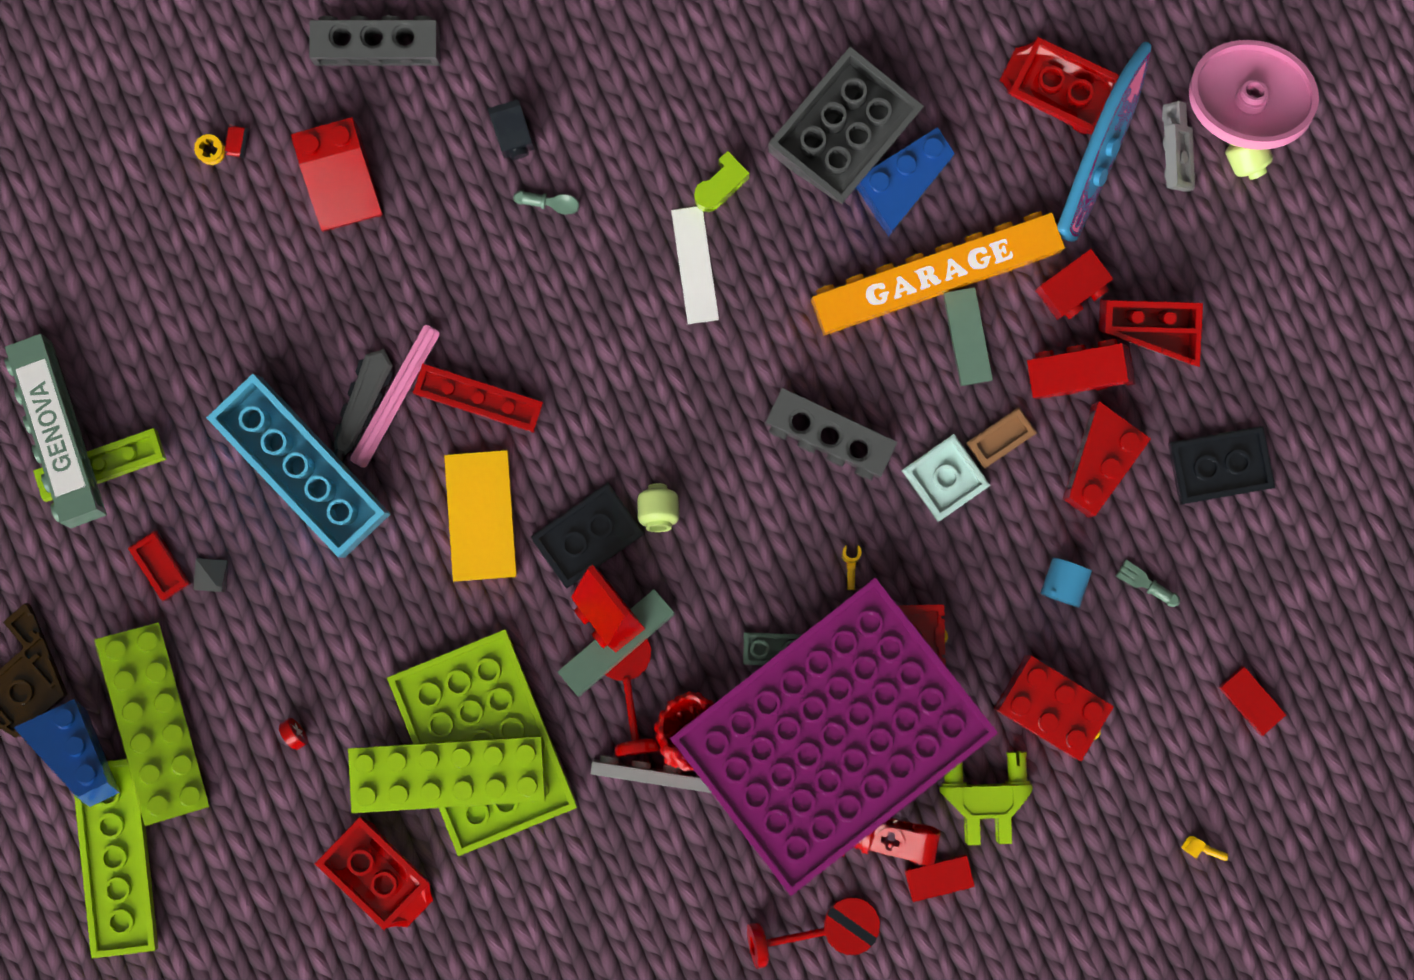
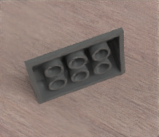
M849 47L770 140L768 152L792 172L840 204H843L924 106L853 48Z

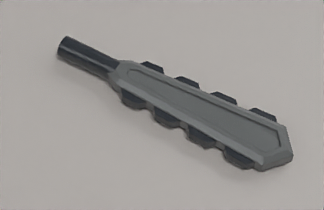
M384 349L366 354L365 358L359 360L355 371L358 376L357 380L351 383L347 393L350 400L348 403L343 404L340 412L342 422L335 426L333 432L335 438L334 454L342 463L346 455L360 441L363 435L361 432L363 427H367L373 417L371 414L372 409L378 407L383 397L381 393L382 388L389 385L394 375L392 372L393 364Z

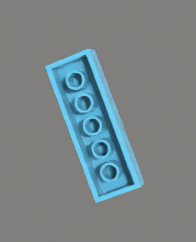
M252 374L206 417L337 557L345 558L391 515L262 377Z

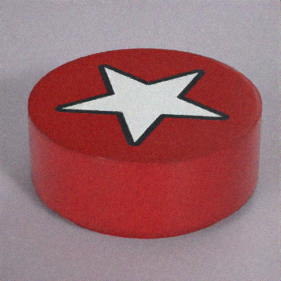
M289 717L279 725V732L283 740L292 749L299 750L308 744L305 731L293 718Z

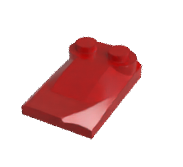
M1037 37L1030 44L1015 48L1000 81L1006 87L1009 95L1070 124L1078 133L1092 135L1103 107L1120 75Z
M362 815L315 862V865L383 930L398 926L408 927L433 901L430 882L378 832L373 823L367 821Z

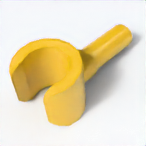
M845 545L842 551V559L847 563V590H855L856 563L859 561L862 551L860 546L857 545V557L849 558L846 555L847 545Z
M1189 836L1181 846L1184 851L1196 859L1202 851L1224 861L1228 859V853L1210 847L1195 836Z

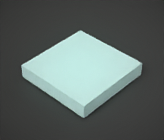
M955 434L901 470L937 522L991 486Z

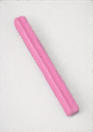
M429 325L422 327L350 457V460L356 465L363 468L368 466L417 378L422 363H425L440 336V332Z

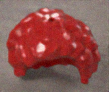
M689 691L682 695H677L674 699L668 701L665 710L660 711L658 721L654 724L655 737L660 746V753L664 755L665 764L674 768H680L683 771L694 769L670 738L714 704L712 700H708L700 692L694 693Z

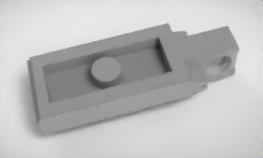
M1177 101L1164 104L1162 121L1165 125L1163 147L1166 158L1164 176L1167 188L1183 192L1191 191L1195 188L1193 128L1187 126L1186 103Z

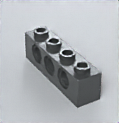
M321 16L319 20H310L309 58L315 66H440V27L437 21L432 20L429 16H414L413 20H401L397 16H383L382 20H369L366 16H352L350 20H338L334 16ZM380 34L383 36L380 44L376 46L368 45V40L372 35ZM341 35H351V40L347 45H337V40ZM403 35H414V40L410 45L402 46L399 44L400 38Z
M784 388L781 389L765 422V425L770 427L768 431L770 434L783 440L790 436L799 441L798 447L813 454L816 449L828 454L826 460L840 467L847 463L856 468L855 474L872 481L873 476L876 478L882 476L897 444L896 441ZM802 414L808 418L809 428L807 430L798 431L792 426V418L795 415ZM832 428L837 432L838 440L835 444L828 445L821 440L820 434L823 429ZM859 441L866 446V455L863 458H855L851 455L849 447L852 442Z

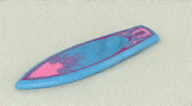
M1143 42L1122 70L1096 123L1057 225L1060 236L1066 241L1074 242L1078 239L1121 147L1143 87L1152 48L1149 42Z

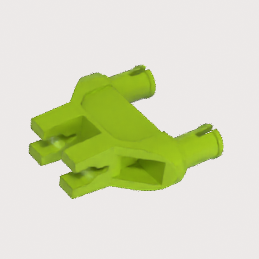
M1014 751L1006 752L1008 780L1005 783L967 784V782H963V761L944 775V782L939 786V792L963 816L964 840L967 845H981L980 819L990 818L995 819L996 842L998 844H1012L1011 818L1033 790V783L1027 780V751H1017V754Z

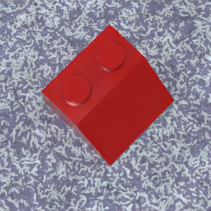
M594 565L590 566L571 597L578 606L573 611L585 625L588 622L592 624L595 628L592 636L603 649L608 645L616 653L644 631L645 628L609 581Z

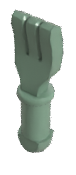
M1127 560L1124 561L1123 566L1119 569L1120 571L1115 575L1135 588L1143 587L1147 589V594L1154 595L1167 603V606L1175 607L1180 604V597L1177 593H1173L1161 586L1156 580L1152 582L1148 579L1146 572Z

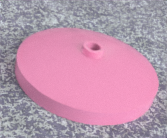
M1257 40L1231 41L1211 49L1196 65L1189 84L1190 104L1201 124L1218 138L1235 146L1248 149H1273L1295 141L1309 128L1319 104L1317 83L1307 66L1289 51L1274 44Z

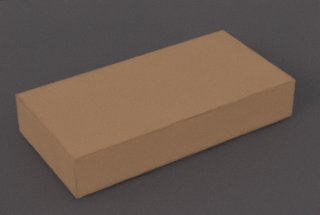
M1018 407L966 444L982 468L985 469L1037 432L1020 407Z

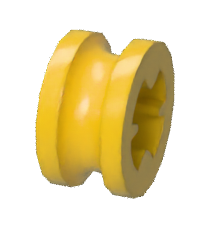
M205 134L195 142V154L205 164L216 165L225 157V145L218 137ZM213 142L217 152L215 155L210 153L211 157H207L203 148L205 145L210 146L209 143Z

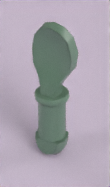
M519 190L513 195L514 201L519 205L538 206L542 209L549 206L557 213L564 215L574 214L580 207L579 201L568 194L547 198L546 193L536 194Z

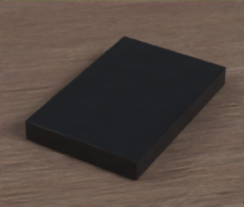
M1264 426L1168 443L1179 505L1275 488Z
M607 482L530 538L565 588L568 589L583 578L590 566L599 567L642 537L644 533Z

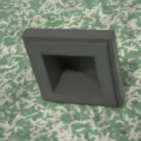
M196 558L193 590L226 592L228 560Z

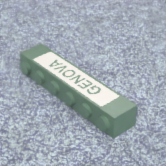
M38 334L5 346L8 356L4 360L9 374L15 378L17 386L14 387V394L19 404L23 405L26 413L23 416V423L28 433L32 434L35 445H32L34 457L43 467L44 474L41 475V480L46 491L51 493L54 502L50 505L53 517L57 522L69 528H74L106 516L105 506L52 341L44 335Z

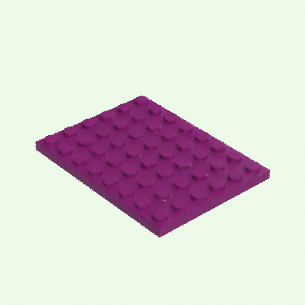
M874 578L670 739L789 895L792 896L992 739L998 732L878 580Z

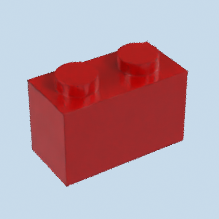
M1090 249L1040 285L1035 291L1057 321L1064 315L1070 320L1084 309L1081 303L1091 297L1095 301L1108 292L1109 289L1106 285L1113 280V277L1092 249Z

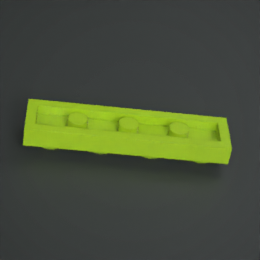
M154 428L87 451L97 484L167 460L158 431ZM43 467L33 470L42 500L45 502L53 500L51 493L46 491L41 480V475L44 474Z

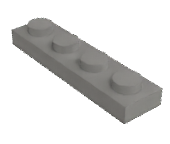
M600 755V760L594 759L592 762L591 775L711 793L696 772L695 774L682 773L680 768H674L664 764L663 770L650 768L651 762L632 760V764L629 765L619 763V757Z

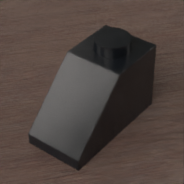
M519 99L488 108L504 158L510 157L511 160L521 159L529 155L528 151L535 150Z

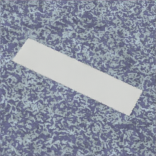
M698 207L671 210L688 324L719 320L703 211Z

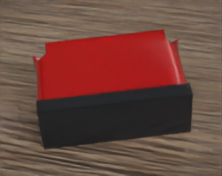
M233 125L228 127L224 150L227 153L224 155L245 159L250 132L248 127Z

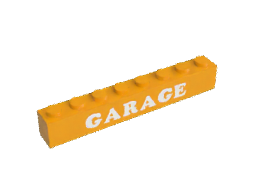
M1038 211L1025 216V222L1013 226L1012 221L996 226L994 228L995 233L983 236L982 232H978L964 238L965 243L954 247L953 243L950 242L935 248V254L924 257L923 253H918L906 258V264L894 268L893 263L875 269V275L864 278L863 274H858L846 279V285L835 288L833 284L817 289V295L812 296L811 303L823 336L1059 254L1065 247L1053 214L1043 215L1042 211Z

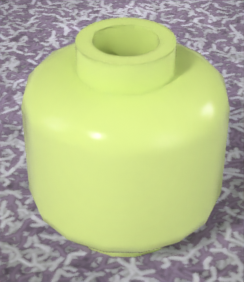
M1230 144L1225 151L1235 175L1239 177L1248 176L1250 180L1266 174V167L1273 160V154L1270 149H1248Z
M650 484L647 490L642 491L638 495V521L641 525L646 526L647 531L666 532L671 530L672 525L678 522V495L675 491L667 489L666 484Z

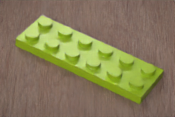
M159 622L95 639V646L144 826L209 807Z
M542 736L348 748L351 813L543 802L546 800Z
M126 759L107 761L120 793L91 807L74 795L91 959L150 952L159 949L146 826H144Z

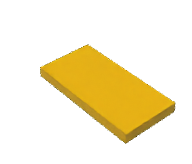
M509 451L444 455L453 582L517 577Z

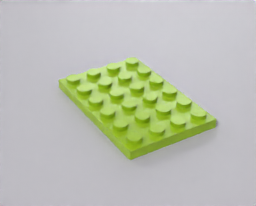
M507 629L387 677L413 744L542 736L545 801L439 808L458 856L578 807Z

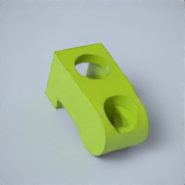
M729 151L719 158L721 169L710 180L702 181L695 188V204L704 212H713L718 209L749 179L750 173Z

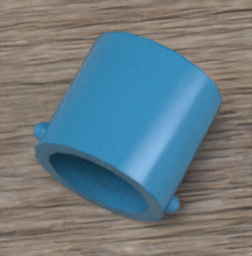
M1052 558L1040 594L1065 604L1080 607L1092 571L1062 559Z

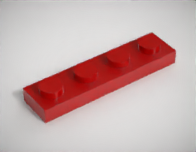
M423 363L413 390L414 395L532 433L535 432L544 405L541 401Z

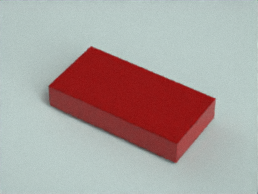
M153 531L128 548L161 601H166L191 584L157 531Z
M1241 666L1218 686L1261 736L1266 734L1286 716L1284 711L1244 666Z
M966 854L937 861L933 865H921L904 870L912 902L975 887Z

